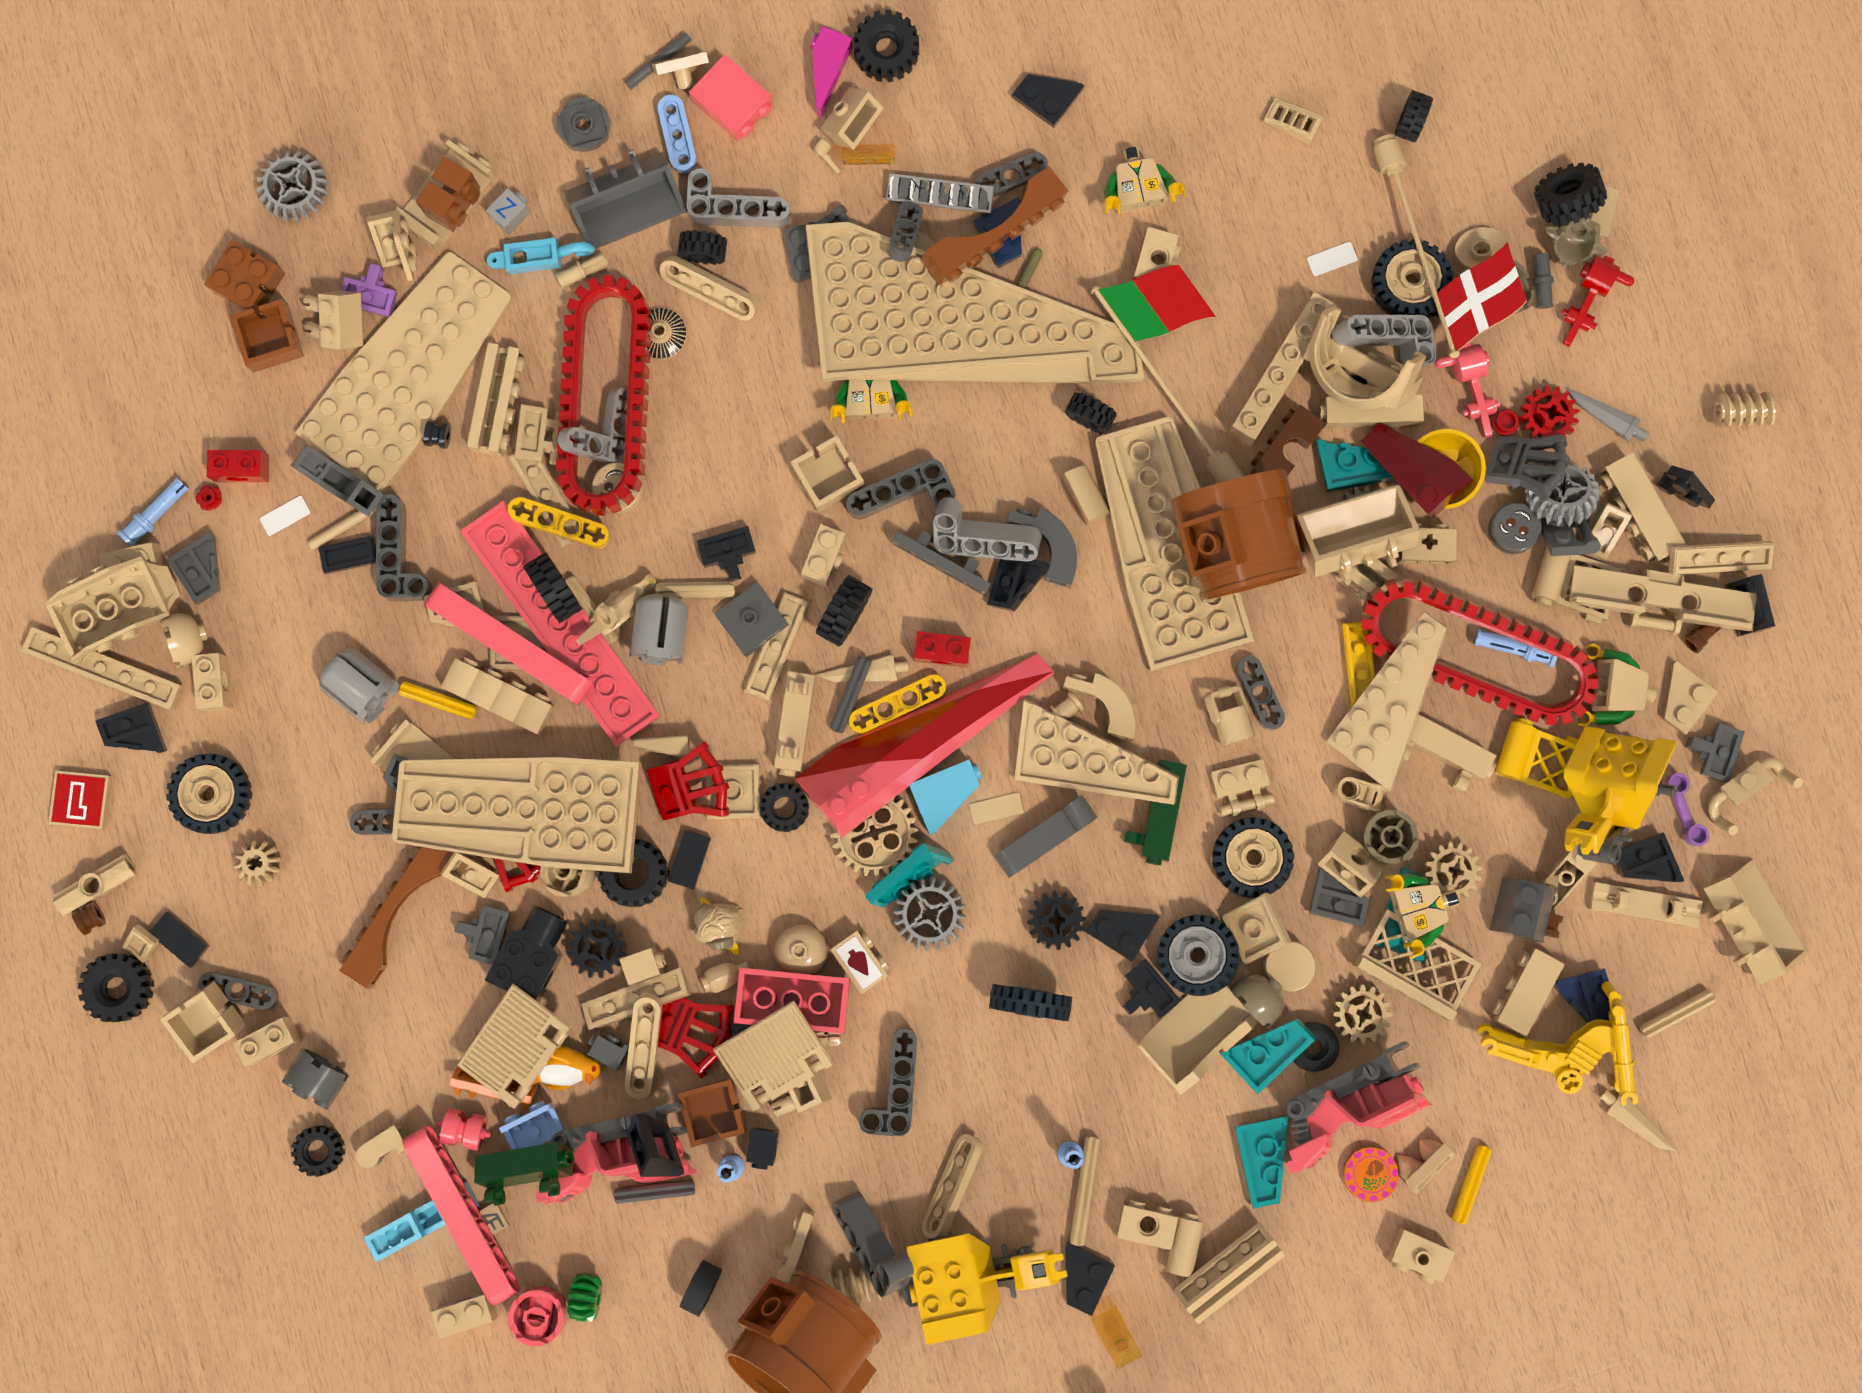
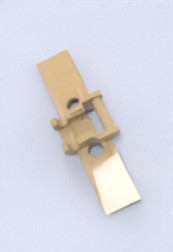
M1574 565L1569 603L1629 613L1630 628H1636L1637 626L1669 630L1671 634L1678 635L1682 622L1753 631L1757 597L1755 593L1685 583L1684 575L1681 574L1673 575L1671 573L1643 569L1640 576ZM1635 587L1639 589L1637 602L1629 599L1628 591L1630 588ZM1684 596H1690L1694 599L1695 607L1693 610L1688 611L1683 608L1681 601ZM1647 606L1666 608V611L1673 613L1672 620L1642 616L1640 614L1645 612Z

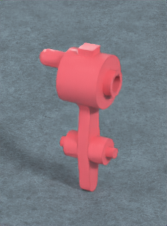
M1469 342L1460 350V355L1457 358L1453 359L1449 355L1438 358L1435 361V366L1437 368L1452 366L1454 375L1459 383L1469 382L1473 402L1465 405V410H1462V414L1464 417L1467 416L1469 420L1478 418L1483 437L1488 438L1492 437L1488 415L1495 414L1500 404L1499 401H1494L1493 397L1484 399L1479 378L1485 377L1488 374V366H1490L1489 356L1486 351H1483L1480 344L1471 345Z

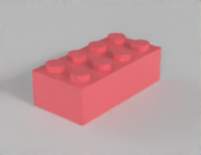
M740 968L734 1023L754 1025L792 1001H795L813 1031L845 1034L851 979Z

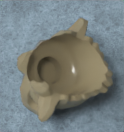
M1583 217L1579 219V223L1574 224L1571 221L1569 225L1563 226L1562 222H1560L1558 226L1552 224L1553 227H1545L1547 235L1553 237L1555 254H1557L1558 263L1562 264V267L1568 266L1569 268L1572 265L1588 261L1593 254L1605 255L1607 253V249L1600 243V224L1591 221L1590 218L1585 220Z

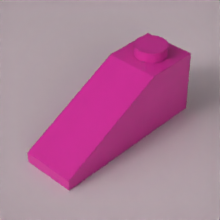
M824 26L820 34L815 33L810 48L813 49L817 116L820 117L825 112L853 48L851 37Z

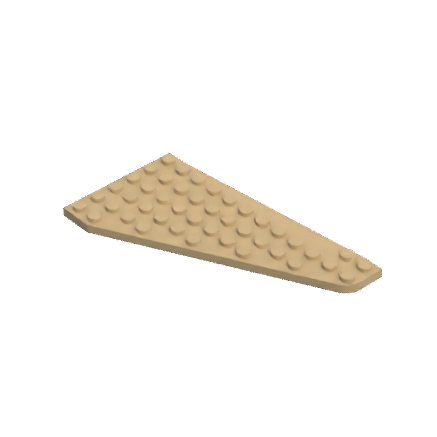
M850 222L806 225L822 382L838 380L1128 383L1140 382L1144 379L1142 359L1118 325L968 267L963 269V274L952 283L947 280L940 285L921 261L925 253L924 250L913 247L909 260L903 262L896 261L887 253L890 237ZM899 243L898 247L903 249L904 244Z

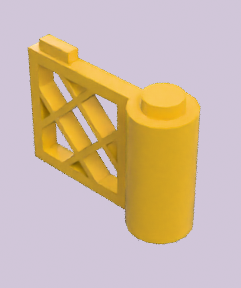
M1518 718L1517 722H1510L1494 773L1571 799L1572 793L1568 785H1566L1565 791L1558 789L1552 778L1564 772L1566 768V763L1560 752L1568 748L1574 750L1579 739L1571 736H1566L1565 740L1537 730L1533 727L1532 721ZM1540 738L1549 741L1553 752L1543 757L1538 750ZM1556 755L1561 769L1550 774L1544 760ZM1539 763L1545 777L1538 781L1528 778L1531 767Z

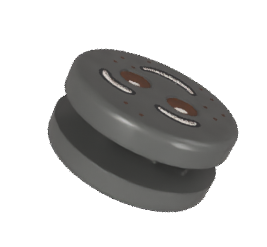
M1519 502L1509 503L1493 514L1489 521L1488 534L1492 544L1498 550L1507 554H1520L1536 544L1541 535L1542 524L1541 520L1537 519V512H1531L1529 505Z

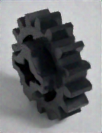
M1053 891L1052 898H1048L1046 894H1043L1042 903L1037 900L1033 902L1037 909L1028 911L1029 914L1033 915V919L1028 920L1027 924L1034 925V929L1029 933L1030 935H1039L1036 940L1038 944L1043 940L1046 941L1047 949L1052 944H1055L1056 949L1060 950L1061 943H1065L1069 948L1071 947L1070 939L1080 940L1076 934L1077 931H1085V928L1080 926V922L1085 921L1086 917L1079 916V912L1084 908L1083 906L1076 908L1074 904L1077 899L1067 900L1068 893L1066 892L1063 893L1061 898L1058 897L1056 891ZM1050 903V912L1046 916L1039 917L1043 907ZM1060 903L1067 905L1074 915H1067L1062 911ZM1055 907L1058 916L1064 918V923L1059 924L1058 934L1055 925L1049 923V918L1054 917ZM1074 924L1071 933L1063 938V930L1066 926ZM1040 926H1046L1051 930L1053 939L1047 937L1041 931Z
M594 919L590 920L589 927L584 923L579 924L582 931L580 933L572 931L573 936L576 937L575 941L567 942L568 945L573 946V950L567 952V955L575 957L570 964L572 966L579 964L578 973L580 974L588 970L589 978H593L595 972L598 973L599 978H604V971L606 970L608 973L614 974L613 966H622L618 960L619 957L627 955V953L621 951V947L626 946L627 942H620L619 940L623 932L615 933L616 925L611 924L609 927H606V920L601 919L599 925H596ZM601 930L606 932L608 936L599 938L593 931ZM582 939H584L585 947L584 950L580 952V942ZM593 941L596 944L603 945L600 949L601 956L598 953L592 954L591 950L594 948ZM615 945L614 955L611 959L609 957V950L611 946ZM591 959L597 960L601 967H592L585 962Z

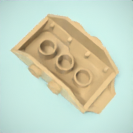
M138 557L108 568L106 565L97 567L90 571L91 576L83 580L81 577L68 581L66 583L67 587L58 591L47 600L45 606L72 662L94 651L98 650L99 653L113 648V642L119 639L127 641L138 636V630L169 616L171 606L181 594L167 566L154 565L146 562L142 557Z

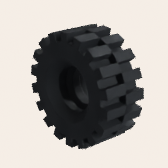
M885 9L884 15L880 14V10L875 11L872 18L870 15L864 17L865 23L860 22L857 26L858 31L854 33V55L856 62L859 63L860 70L862 72L865 70L866 76L872 78L873 75L876 76V81L882 82V78H887L888 82H893V77L896 76L898 80L904 78V73L907 72L909 74L912 71V65L916 66L918 61L919 35H917L915 25H911V20L908 17L903 19L902 13L898 11L895 15H891V10ZM883 38L894 40L897 45L895 53L890 56L879 54L876 49L878 41Z
M1572 163L1568 164L1565 169L1559 167L1556 169L1557 172L1546 174L1547 179L1542 178L1539 181L1540 185L1535 187L1536 192H1534V196L1542 218L1548 224L1552 222L1556 226L1560 222L1565 226L1569 225L1571 221L1574 224L1579 223V219L1583 217L1585 220L1590 218V213L1596 214L1599 211L1598 206L1603 207L1607 199V191L1601 173L1596 166L1593 167V164L1589 163L1586 166L1584 163H1578L1577 166H1574Z
M547 552L523 566L559 624L582 610L578 600Z
M848 575L839 586L837 592H835L833 599L822 615V619L816 629V634L840 647L857 623L858 618L869 601L868 599L872 594L873 588Z
M106 954V956L95 958V962H90L86 966L88 968L87 972H82L80 978H83V983H78V989H82V994L78 995L79 1001L85 1002V1005L82 1006L84 1010L91 1011L90 1016L100 1018V1021L122 1022L132 1020V1017H138L142 1014V1009H147L149 1006L147 1000L152 998L154 993L150 992V987H154V981L149 980L148 976L152 974L150 970H145L144 966L146 964L137 961V958L126 954ZM114 977L122 978L127 984L125 995L118 999L112 998L107 992L108 982Z

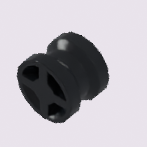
M427 420L423 436L424 446L438 445L442 449H447L451 437V424L447 422L436 424L433 420Z

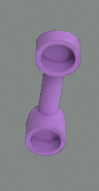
M1682 773L1670 775L1666 779L1665 784L1677 786V793L1672 798L1684 827L1682 831L1683 840L1691 846H1702L1707 843L1709 832L1705 826L1694 824L1683 795L1689 789V779Z

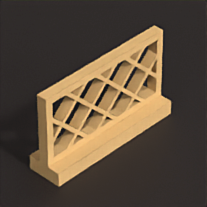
M1385 909L1360 956L1356 957L1352 966L1441 1018L1453 1022L1458 1013L1456 1009L1480 968L1481 963L1436 938L1433 942L1434 944L1425 949L1429 966L1415 969L1413 958H1409L1413 953V950L1410 951V947L1405 948L1406 952L1392 956L1388 941L1400 937L1403 940L1402 933L1389 937L1386 936L1384 926L1389 917L1396 922L1398 920L1395 913ZM1381 933L1382 939L1377 940ZM1384 942L1387 953L1386 958L1377 960L1369 955L1375 944ZM1437 947L1445 949L1448 961L1434 964L1430 949ZM1451 953L1458 958L1452 959ZM1407 956L1411 971L1405 973L1397 972L1393 959ZM1464 960L1472 965L1466 976L1457 978L1453 963ZM1389 961L1390 967L1382 962ZM1449 964L1453 979L1439 983L1435 968ZM1431 970L1434 985L1421 986L1417 973ZM1412 975V976H1413V980L1409 979V978L1406 977V976ZM1454 983L1457 994L1451 1003L1443 998L1440 987ZM1436 988L1437 994L1430 990Z

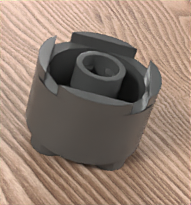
M302 1048L284 1075L282 1083L292 1088V1092L303 1099H307L309 1096L315 1099V1104L328 1110L344 1086L349 1074L337 1065L334 1067L321 1055Z

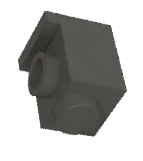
M595 1032L587 1044V1047L590 1048L587 1055L614 1070H619L628 1055L629 1043H625L622 1046L620 1045L622 1040L610 1033L604 1036Z

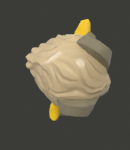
M700 897L701 908L694 916V923L696 925L694 931L695 938L703 943H707L714 951L728 949L735 955H738L740 950L736 941L742 935L741 931L745 917L743 914L744 909H741L738 905L710 904L706 898Z

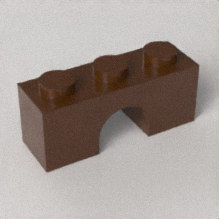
M1302 405L1296 411L1291 408L1282 420L1286 425L1280 432L1275 429L1266 443L1270 445L1265 453L1259 451L1250 463L1254 466L1250 474L1285 469L1288 476L1295 465L1285 458L1283 454L1284 445L1298 443L1305 449H1308L1326 423Z

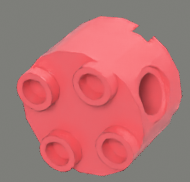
M535 1286L523 1292L512 1303L508 1313V1325L516 1339L528 1346H543L551 1342L564 1329L568 1320V1307L565 1297L547 1286Z

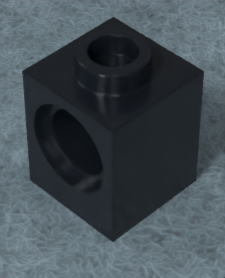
M758 1127L751 1128L746 1162H751L752 1168L767 1170L768 1165L773 1166L775 1164L780 1131Z

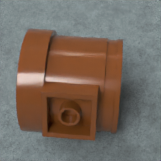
M1285 469L1264 471L1230 479L1190 491L1171 500L1191 578L1197 577L1202 591V600L1262 587L1307 572L1301 558L1302 553L1305 551L1291 500H1287L1292 497Z
M797 1270L791 1275L788 1283L773 1277L769 1278L737 1321L744 1331L741 1332L725 1354V1359L729 1366L756 1393H861L877 1371L867 1358L871 1354L872 1348L881 1340L882 1335L869 1316L848 1297L820 1278Z

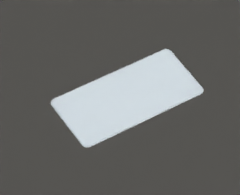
M1351 242L1307 257L1313 276L1321 275L1358 260Z
M298 496L260 517V521L268 536H271L304 518L311 512L303 497Z

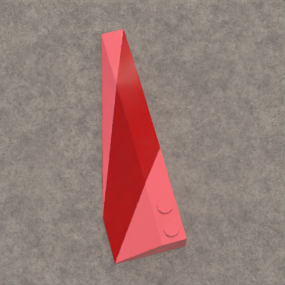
M1038 653L836 746L794 778V781L843 838L1055 673Z

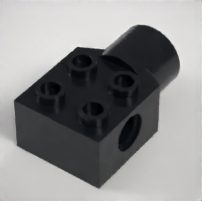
M534 905L522 930L509 931L485 981L505 991H508L514 983L536 1001L540 1002L563 957V954L556 945L568 921Z

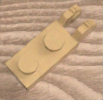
M804 1209L802 1215H796L792 1230L796 1231L793 1242L789 1240L787 1242L783 1256L788 1259L787 1262L781 1264L778 1268L776 1279L788 1283L791 1275L796 1271L815 1214L813 1211Z

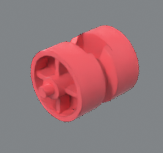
M448 1108L443 1121H437L436 1127H441L440 1143L456 1146L458 1142H461L463 1148L479 1151L485 1137H491V1132H487L486 1129L487 1116L472 1113L469 1117H466L464 1111Z

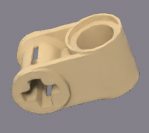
M1354 777L1337 780L1332 790L1334 797L1340 802L1355 806L1372 814L1381 812L1379 808L1383 795L1388 792L1381 785L1365 782ZM1345 782H1348L1353 788V793L1350 797H1346L1342 793L1341 788Z

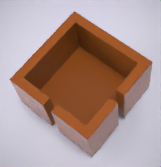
M443 157L431 176L436 181L444 185L441 189L428 181L416 203L426 217L454 232L456 227H460L464 223L469 206L477 202L481 188L472 172Z
M232 239L204 285L214 294L245 311L254 308L261 314L258 306L267 304L270 298L259 289L260 286L263 285L273 294L285 273L278 265L259 254H255L252 250Z
M282 299L258 306L259 311L266 317L265 319H262V316L254 308L230 315L244 364L253 373L304 357L298 334L294 331L296 327L290 308Z
M732 1078L677 1093L680 1104L684 1105L685 1110L682 1113L691 1147L716 1141L718 1139L717 1133H720V1139H725L747 1132L741 1107H735V1104L740 1101Z

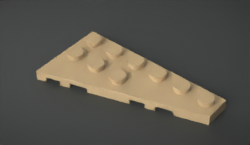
M1427 612L1422 614L1326 741L1390 792L1393 790L1394 781L1415 727L1435 662L1438 660L1448 631L1446 626Z
M1027 699L1024 700L1014 780L1173 805L1176 803L1179 776Z

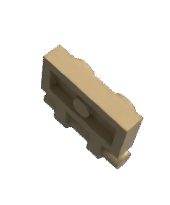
M521 404L514 458L541 462L542 454L545 452L550 454L549 463L556 465V459H560V456L557 454L558 427H564L559 422V412H555L554 420L547 419V408ZM545 430L553 432L551 442L544 441Z
M1263 759L1210 772L1216 798L1226 796L1228 798L1229 804L1220 806L1222 817L1228 815L1235 817L1241 815L1243 811L1255 808L1259 811L1265 809L1267 805L1275 804L1272 793L1262 796L1260 788L1270 785ZM1251 790V799L1238 801L1236 794Z

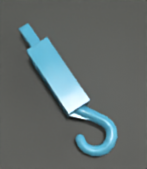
M556 238L504 244V251L493 252L488 255L487 264L494 270L506 269L510 275L562 268V257L575 253L578 257L591 255L594 253L595 247L589 242H573L560 246ZM525 252L527 254L525 263L514 264V253Z

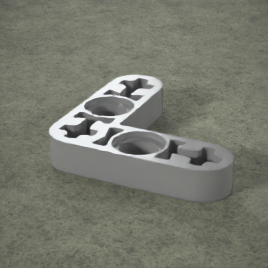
M618 387L609 391L602 434L578 427L564 428L558 436L560 448L565 452L607 464L623 462L628 388ZM616 418L621 424L619 432H616L614 429V420ZM570 436L572 439L580 440V443L573 444L570 441ZM591 439H594L597 444L594 453L589 448Z

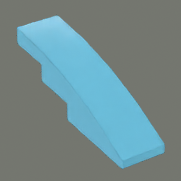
M465 1182L464 1184L468 1192L470 1193L474 1203L477 1207H479L480 1205L477 1199L475 1198L468 1182ZM432 1200L364 1237V1240L375 1262H378L446 1224Z

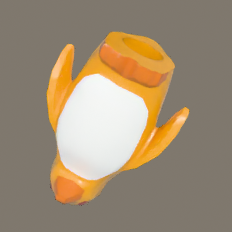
M562 1046L556 1049L532 1085L537 1082L544 1083L547 1088L552 1090H564L582 1081H586V1084L590 1085L600 1075V1065L596 1060L569 1047Z

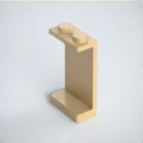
M448 139L445 144L449 151L444 157L472 172L481 188L479 190L480 198L495 178L490 170L492 166L481 157L476 160L469 155L471 151L462 143L457 142V144H454ZM435 168L403 210L396 207L394 211L399 210L401 219L407 220L410 233L439 252L453 232L426 217L416 203L428 181L441 189L444 185L431 177L436 170ZM471 204L469 206L468 210L466 211V214H468V212L474 205Z
M405 719L403 723L400 721L390 731L392 736L386 743L382 742L374 749L372 753L374 757L370 762L386 771L394 753L408 760L455 758L412 722Z

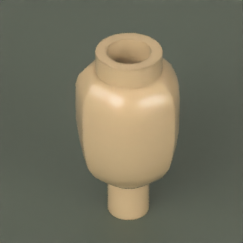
M744 961L737 965L726 962L706 970L704 976L699 978L705 993L709 991L718 993L735 985L738 982L739 969H749L747 962Z

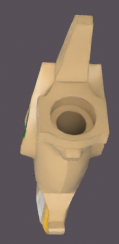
M648 574L637 584L627 587L623 591L615 590L611 593L604 603L602 602L598 605L594 612L595 614L590 620L593 625L576 642L582 645L600 633L605 636L633 618L637 601L654 588L656 579L651 574Z

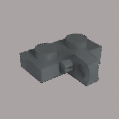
M1716 723L1712 736L1705 735L1704 740L1695 736L1693 738L1688 737L1685 748L1699 752L1698 758L1704 760L1700 775L1722 783L1729 782L1745 732L1722 723Z
M483 905L479 919L473 918L472 924L457 921L454 932L468 935L467 942L472 943L469 959L493 965L502 945L510 912Z

